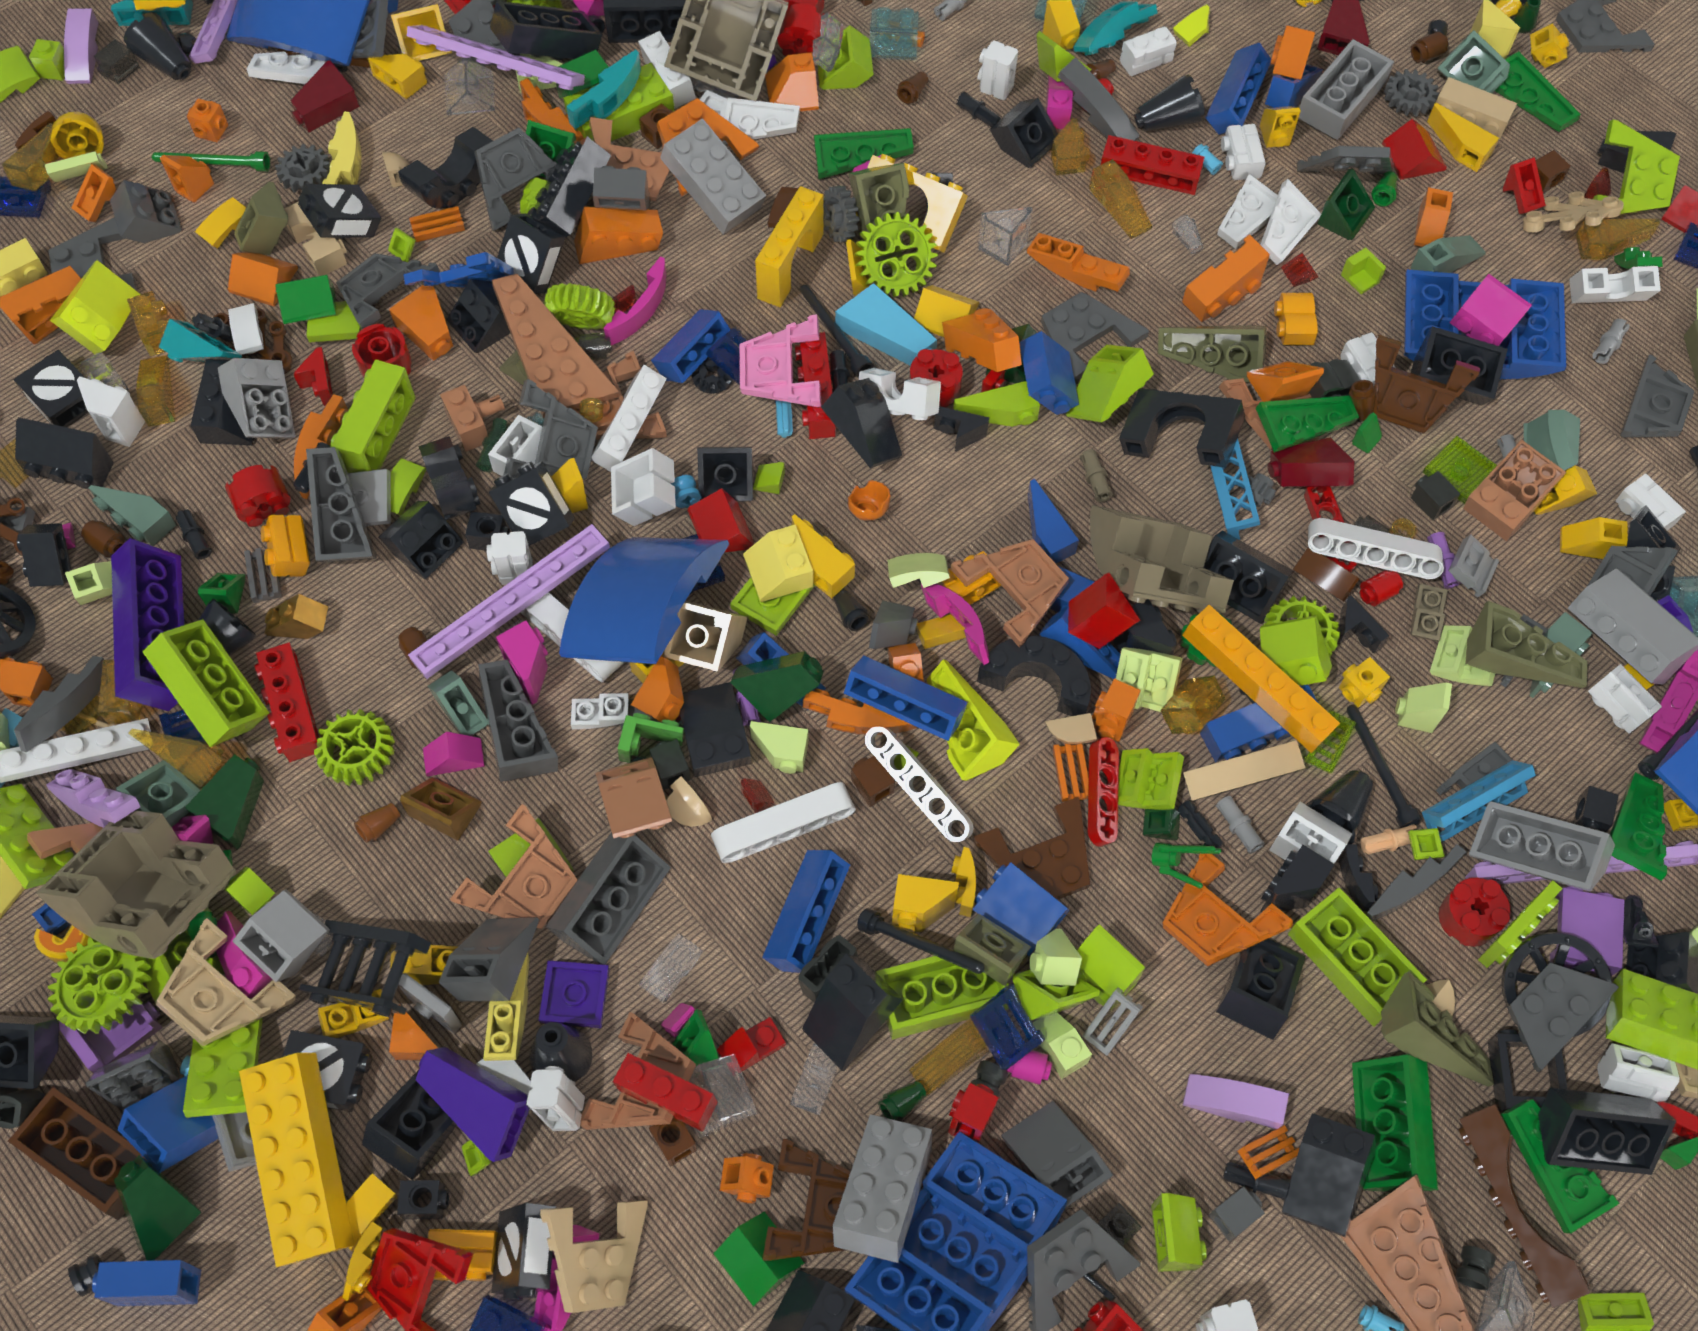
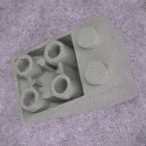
M233 358L218 367L222 394L245 437L296 438L282 361Z

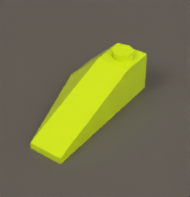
M943 659L926 680L929 685L968 702L959 727L950 740L947 741L949 749L946 750L950 762L961 779L967 781L1002 765L1020 744L1006 723L947 660Z

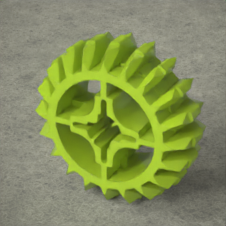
M561 283L548 288L545 295L544 305L561 325H568L570 328L603 329L607 323L612 322L615 312V302L612 300V297L605 292H600L598 288L593 289L580 284Z
M1292 596L1289 601L1283 598L1278 605L1275 604L1271 607L1270 612L1266 614L1263 625L1283 622V620L1288 618L1299 619L1316 615L1329 657L1335 651L1340 637V632L1337 631L1339 622L1332 621L1334 613H1326V605L1317 606L1316 599L1311 603L1307 602L1306 596L1302 597L1300 601L1295 596Z
M359 708L356 715L348 709L346 716L342 717L336 713V721L326 720L328 728L319 729L321 738H317L318 748L314 750V755L318 759L317 764L319 768L323 769L327 777H332L338 784L343 780L346 785L350 786L353 780L357 784L362 785L363 778L366 777L369 781L373 782L374 777L372 774L375 772L383 775L381 766L390 765L391 761L388 756L394 755L392 746L395 743L393 736H391L392 731L389 726L385 725L386 723L383 718H377L371 711L365 714ZM371 733L376 736L374 749L370 748L368 744ZM335 746H339L341 750L338 762L333 759Z

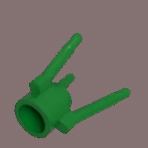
M1157 842L1152 851L1153 866L1160 867V874L1170 875L1201 889L1203 887L1202 883L1173 870V866H1179L1181 853L1220 854L1222 850L1214 846L1171 845Z

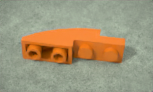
M528 78L520 81L524 100L522 101V106L527 122L532 120L575 133L578 142L584 139L579 130L576 131L569 124L568 114L565 115L559 106L552 109L549 102H544L538 86L534 87Z
M1038 233L1027 248V254L1050 271L1095 292L1100 286L1118 292L1130 275V267L1085 254L1082 245Z
M333 394L321 415L310 412L300 432L295 449L294 479L297 478L303 469L304 460H307L306 449H314L320 442L331 445V439L340 428L345 412L348 411L343 397ZM310 489L307 493L299 491L301 497L307 499L310 495Z
M814 689V691H810L804 697L803 708L827 715L826 727L864 735L873 727L889 728L894 733L916 729V726L864 703L863 707H859L853 700L832 698L828 692L821 689ZM880 732L877 735H885V733Z

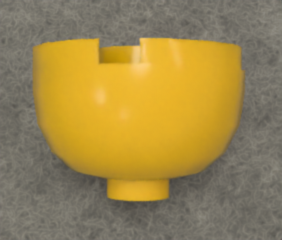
M78 111L68 112L59 116L52 126L51 144L55 147V152L63 159L94 151L97 154H102L104 147L102 129L97 121L89 115Z

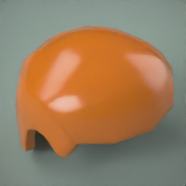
M874 480L868 481L867 485L863 488L855 486L848 497L849 510L860 520L870 521L879 519L889 508L890 490L883 483Z

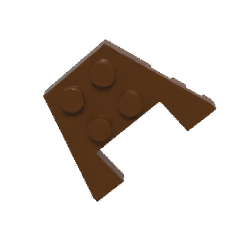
M1378 334L1376 340L1374 384L1377 391L1373 413L1377 415V418L1425 433L1447 410L1450 403L1461 395L1465 387L1472 380H1475L1480 373V368L1457 360L1447 383L1442 384L1392 367L1402 342Z
M1078 797L1055 805L1053 808L1064 834L1013 854L1009 852L998 827L974 836V844L990 858L989 860L996 868H1000L1003 864L1008 866L1010 862L1013 863L1057 900L1085 890L1090 886L1081 805Z
M783 1139L778 1171L810 1176L802 1232L768 1226L763 1260L769 1261L845 1251V1249L834 1247L833 1223L851 1171L838 1164L833 1166L819 1159L818 1154L810 1150L805 1152L795 1147L794 1142Z

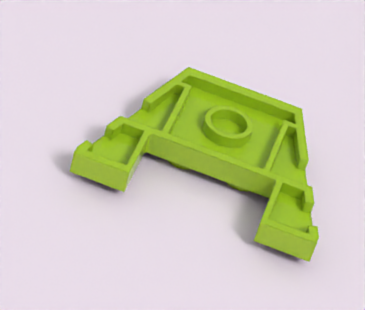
M1613 119L1609 121L1604 144L1629 148L1620 197L1618 198L1624 203L1620 214L1669 207L1680 156L1618 120ZM1595 195L1593 199L1602 201L1603 198L1609 196Z

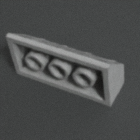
M1618 568L1587 586L1568 607L1574 615L1650 683L1664 685L1698 649V637Z
M1490 801L1487 804L1469 856L1591 892L1605 874L1615 844L1609 833Z

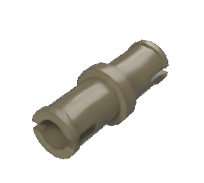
M1094 449L1082 452L1083 455H1080V460L1086 471L1085 478L1087 483L1092 486L1096 501L1105 502L1109 500L1113 494L1106 480L1107 472L1101 467L1097 452Z

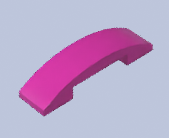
M660 256L647 272L648 288L630 311L626 314L618 310L612 317V322L607 323L604 327L606 343L611 346L634 334L651 318L658 308L664 295L667 281L665 258Z
M921 583L927 605L940 618L950 613L965 628L964 632L970 651L984 665L989 663V652L983 628L973 608L961 596L946 587L933 584L923 588Z
M1698 649L1678 669L1659 702L1662 707L1652 715L1639 742L1640 745L1655 753L1685 723L1698 700Z

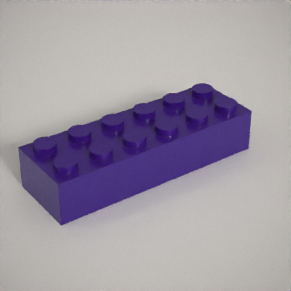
M129 538L111 556L115 697L170 711L178 702L148 661L143 651L160 633L184 625L181 556Z

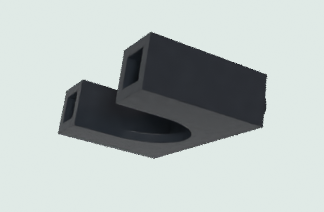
M1139 389L1119 437L1124 455L1149 458L1156 439L1164 427L1178 420L1192 419L1204 424L1196 446L1200 464L1227 468L1245 419L1242 400L1159 391L1156 389Z

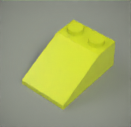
M96 260L50 321L93 354L105 351L118 334L141 294Z

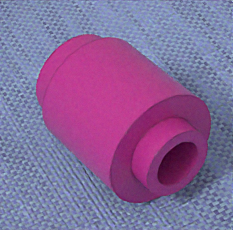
M1021 1046L1018 1049L1011 1047L1005 1070L1012 1073L1011 1077L1040 1085L1042 1079L1048 1081L1052 1062L1047 1061L1048 1054Z

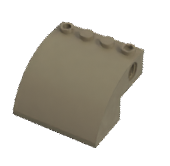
M686 0L664 67L756 102L789 2L784 0Z
M1092 505L1090 511V537L1097 566L1102 575L1110 572L1120 591L1129 594V600L1145 603L1146 599H1150L1152 604L1168 608L1169 603L1175 604L1174 608L1191 612L1192 607L1197 608L1199 613L1210 605L1217 612H1226L1234 580L1203 568L1213 535L1182 523Z
M133 811L116 823L109 822L36 893L63 919L94 940L126 954L155 959L164 954L168 949L169 943L189 927V922L209 906V901L219 891L229 885V880L237 871L233 868L219 845L181 841L162 813Z

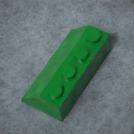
M1407 1054L1352 1063L1356 1129L1375 1135L1376 1152L1362 1190L1393 1192L1416 1174L1423 1192L1438 1190L1427 1062Z

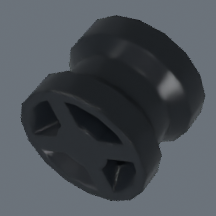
M95 1253L88 1256L86 1262L81 1265L75 1263L68 1268L71 1283L76 1292L82 1297L91 1292L93 1276L98 1272L99 1262H103Z

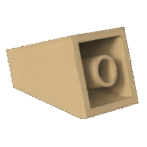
M684 602L677 614L681 624L665 648L663 657L719 671L740 646L748 617L697 603Z

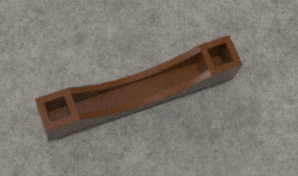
M1494 1104L1459 1119L1463 1127L1458 1128L1466 1146L1472 1145L1478 1156L1473 1161L1482 1177L1487 1175L1493 1187L1488 1189L1494 1204L1497 1208L1502 1206L1508 1219L1504 1220V1224L1511 1238L1515 1239L1518 1237L1524 1249L1519 1254L1527 1270H1534L1539 1280V1283H1536L1535 1286L1544 1303L1550 1302L1552 1308L1592 1293L1593 1291L1577 1260L1561 1252L1545 1240L1533 1227L1520 1207L1513 1189L1510 1172V1151L1513 1136L1501 1115L1500 1107Z

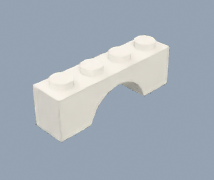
M646 365L642 366L628 387L615 417L597 444L591 457L593 462L611 472L612 466L623 461L667 378Z

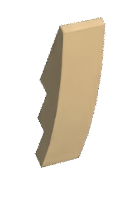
M1295 740L1183 773L1191 800H1196L1305 768L1298 742Z

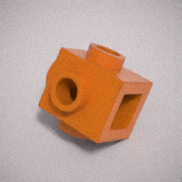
M198 98L193 107L188 111L187 118L195 137L218 143L228 127L220 104Z
M745 1153L741 1157L724 1158L720 1191L736 1195L737 1201L743 1203H756V1198H769L774 1165L761 1161L762 1156Z

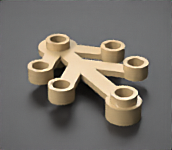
M1579 191L1569 194L1568 204L1559 203L1558 197L1549 196L1544 198L1546 206L1543 209L1560 212L1542 215L1540 211H1530L1523 219V230L1526 232H1539L1544 229V222L1560 220L1559 228L1563 231H1570L1575 229L1576 224L1584 217L1586 225L1596 226L1601 224L1603 218L1619 216L1624 203L1614 196L1605 197L1602 201L1584 198V193Z

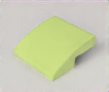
M95 151L45 164L47 174L55 182L86 175L91 164H95L101 170H105L108 167L101 154H97Z
M915 553L887 560L889 579L893 588L919 578L923 588L950 578L945 555Z
M1444 625L1430 673L1451 681L1492 686L1496 673L1487 672L1466 664L1467 639L1472 631V627Z
M1123 647L1116 679L1141 690L1135 709L1144 707L1169 714L1172 710L1183 658L1155 651Z

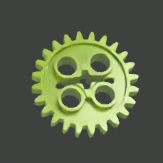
M899 212L894 213L893 219H891L889 213H886L883 217L884 222L879 216L874 219L875 225L872 223L866 225L869 233L866 231L860 233L864 241L856 242V245L862 248L861 251L854 254L862 259L856 266L864 267L860 276L868 275L869 278L866 281V285L874 282L878 288H883V292L886 295L892 290L893 297H897L900 290L903 296L909 295V288L912 292L918 291L917 284L920 286L926 285L923 277L930 278L933 276L928 268L936 267V264L931 262V259L938 256V254L931 252V249L937 244L929 243L928 241L933 234H924L927 225L918 227L919 218L910 222L908 213L902 219H900ZM901 233H906L910 237V244L908 246L901 243ZM877 239L885 241L886 250L884 252L877 249ZM917 248V252L905 254L899 258L893 257L879 262L875 261L876 257L886 256L894 251L901 252ZM908 258L915 260V271L907 268L906 261ZM884 264L891 266V277L883 274L882 267Z
M91 937L88 938V945L85 947L81 943H77V952L75 954L67 951L66 955L69 960L67 962L58 961L57 964L62 968L61 971L51 974L57 982L48 986V989L54 992V994L47 998L49 1002L54 1004L50 1010L58 1015L57 1020L73 1031L77 1029L83 1034H86L88 1030L98 1034L101 1026L109 1031L114 1020L123 1024L122 1015L125 1012L133 1015L134 1012L131 1006L133 1004L142 1005L143 1002L138 996L139 994L148 993L149 990L143 986V983L152 979L145 973L151 969V965L145 961L147 958L120 952Z

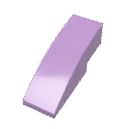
M92 9L67 10L64 34V69L67 84H91L98 52V46L95 42L98 21Z
M1190 1074L1183 1106L1241 1123L1250 1121L1273 1129H1279L1284 1122L1289 1093L1230 1079Z

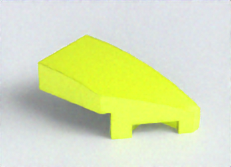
M1205 5L1197 9L1173 28L1174 34L1189 47L1203 34L1209 33L1210 7Z

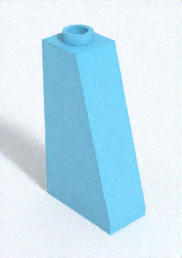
M874 283L835 311V322L842 332L910 366L920 350H933L937 348V339Z

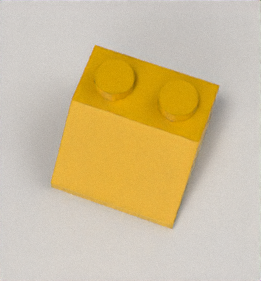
M898 874L892 925L911 933H915V931L922 932L954 909L959 882Z

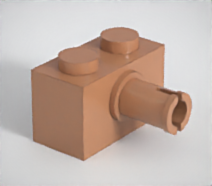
M465 384L440 394L445 412L465 452L490 442L483 418L505 410L499 394L476 403V401L473 402Z

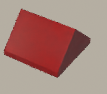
M1414 119L1408 121L1382 141L1383 147H1390L1393 167L1400 180L1445 171L1447 168L1429 132Z
M1684 185L1661 220L1698 240V192Z
M721 488L689 506L688 513L699 539L728 540L729 546L725 552L748 550L755 544L738 502L724 489Z
M1110 572L1103 575L1069 601L1068 633L1098 649L1104 647L1140 621Z

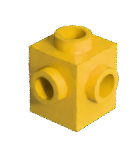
M1553 23L1530 34L1532 57L1536 62L1539 61L1544 68L1568 58V38L1565 33L1561 34Z
M1369 657L1358 666L1352 664L1342 674L1344 679L1338 688L1348 701L1353 702L1359 708L1365 702L1372 704L1382 695L1383 692L1381 690L1386 685L1390 676Z

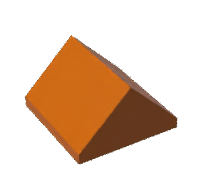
M242 252L232 254L228 291L229 293L275 307L278 302L275 284L290 282L298 270V266L258 253Z
M1286 361L1248 371L1247 378L1263 402L1291 400L1306 396L1323 375L1324 368Z

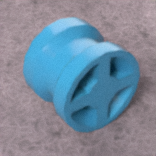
M692 475L676 477L675 482L671 483V485L675 486V504L678 508H688L700 501L701 495L699 490L695 488L696 481Z

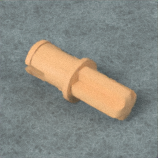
M1412 824L1394 830L1387 828L1383 833L1364 837L1360 840L1361 850L1366 854L1384 850L1396 851L1398 847L1410 844L1408 831L1417 829V826Z

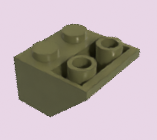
M268 182L251 197L234 232L240 250L243 252L270 255L274 246L279 241L283 228L288 224V214L284 210L280 194H278L274 182Z

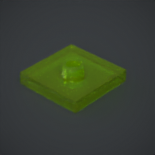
M1456 436L1424 468L1422 473L1429 477L1439 471L1460 493L1458 500L1465 504L1469 495L1497 465Z

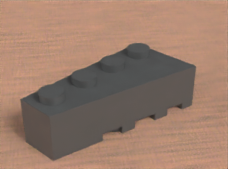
M335 447L306 449L315 560L323 563L376 559L377 557L340 451Z
M508 660L478 664L479 680L500 782L557 772L558 756L554 748L552 749L543 727L540 726L531 704L528 703Z

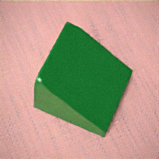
M1370 413L1357 429L1352 440V444L1365 453H1370L1382 437L1375 413Z
M1698 1137L1664 1149L1660 1159L1675 1170L1689 1165L1698 1153Z

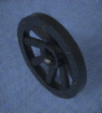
M0 584V600L5 602L0 603V658H6L21 652L27 647L33 637L36 620L29 604L16 592ZM4 612H17L22 622ZM2 623L17 630L21 635L12 641Z
M1559 932L1538 934L1523 941L1508 957L1501 979L1503 998L1508 1007L1517 998L1515 981L1530 984L1537 977V975L1517 972L1521 963L1528 955L1531 956L1539 972L1547 966L1538 949L1546 945L1559 944L1553 964L1563 967L1571 946L1580 951L1587 960L1569 969L1583 974L1594 969L1598 979L1612 983L1608 966L1593 946L1578 937ZM1611 996L1573 1037L1589 1031L1602 1019L1607 1011Z

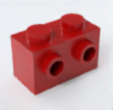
M969 1083L965 1092L960 1089L949 1113V1116L953 1118L948 1134L955 1137L960 1131L979 1143L993 1115L999 1097L994 1095L992 1089L983 1084L974 1085Z

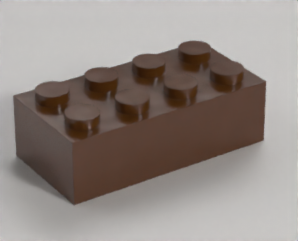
M52 1087L8 1142L102 1212L119 1220L125 1213L114 1179L126 1163L133 1161L138 1155H142L125 1137L70 1097Z

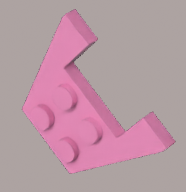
M817 314L807 317L808 320L796 325L794 322L786 325L785 330L775 334L768 332L740 344V390L742 394L821 407L820 382L793 383L792 343L819 340V320Z

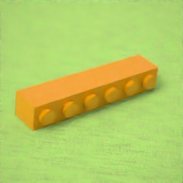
M1208 605L1189 623L1182 636L1310 753L1340 724L1339 721L1212 606Z

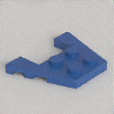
M487 252L466 257L467 265L454 264L447 271L434 272L421 269L403 275L405 285H414L417 282L423 281L424 286H435L445 283L446 287L465 288L470 279L492 282L494 279L513 275L514 270L512 266Z

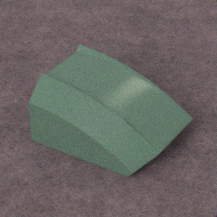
M1473 30L1436 70L1446 79L1450 77L1493 93L1507 79L1510 64Z
M1548 410L1547 413L1531 422L1524 423V442L1564 471L1578 464L1580 418L1566 410Z
M164 759L116 787V791L136 797L140 808L135 811L162 813L169 825L173 827L189 813L185 808L186 805L204 786L184 767L169 759Z

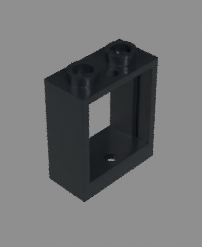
M1516 1030L1498 1031L1494 1037L1487 1041L1494 1082L1495 1104L1500 1107L1503 1113L1526 1099H1533L1541 1109L1546 1097L1513 1096L1507 1047H1527V1045H1523ZM1561 1049L1547 1064L1550 1087L1567 1089Z

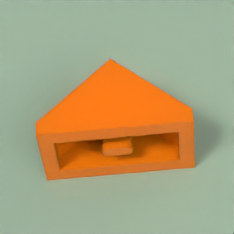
M407 1012L405 1015L394 1013L389 1053L395 1060H421L427 1050L438 1048Z

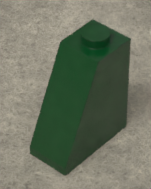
M803 651L739 666L735 670L730 683L770 723L820 685L824 671L817 659L810 657Z
M234 754L185 808L192 816L206 815L210 820L211 831L238 850L242 845L264 780L258 773L260 767L248 757L242 760Z
M140 1155L133 1161L126 1163L114 1179L137 1247L147 1261H154L201 1213L191 1198L163 1174L158 1173Z

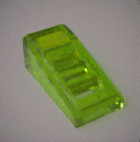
M1329 710L1328 712L1340 722L1337 728L1344 730L1342 734L1336 731L1330 734V736L1339 740L1338 744L1328 739L1322 742L1335 749V751L1331 753L1318 746L1312 753L1308 751L1304 761L1331 774L1356 722ZM1317 752L1330 758L1329 764L1315 758V753Z

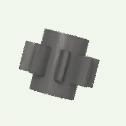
M1257 473L1254 478L1248 475L1256 507H1260L1263 502L1269 505L1276 490L1272 489L1274 482L1269 477Z

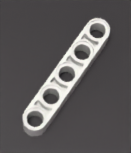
M1326 518L1314 519L1308 526V546L1315 553L1425 579H1434L1443 573V554L1441 548L1436 544Z
M548 592L520 613L560 647L569 610ZM573 658L600 682H604L624 663L619 661Z
M873 727L870 729L865 738L868 749L943 835L953 842L968 839L974 829L970 818L899 737L889 728ZM880 732L885 733L887 736V744L883 748H879L875 744V737ZM898 754H903L906 758L907 763L902 770H898L894 766V758ZM917 776H922L926 781V787L922 792H917L913 787V781ZM936 798H941L945 802L946 807L942 814H937L932 809V803ZM956 820H960L965 825V832L960 837L953 834L951 829L953 822Z
M837 782L719 827L711 833V837L721 862L730 863L847 818L855 812L856 808L845 784Z

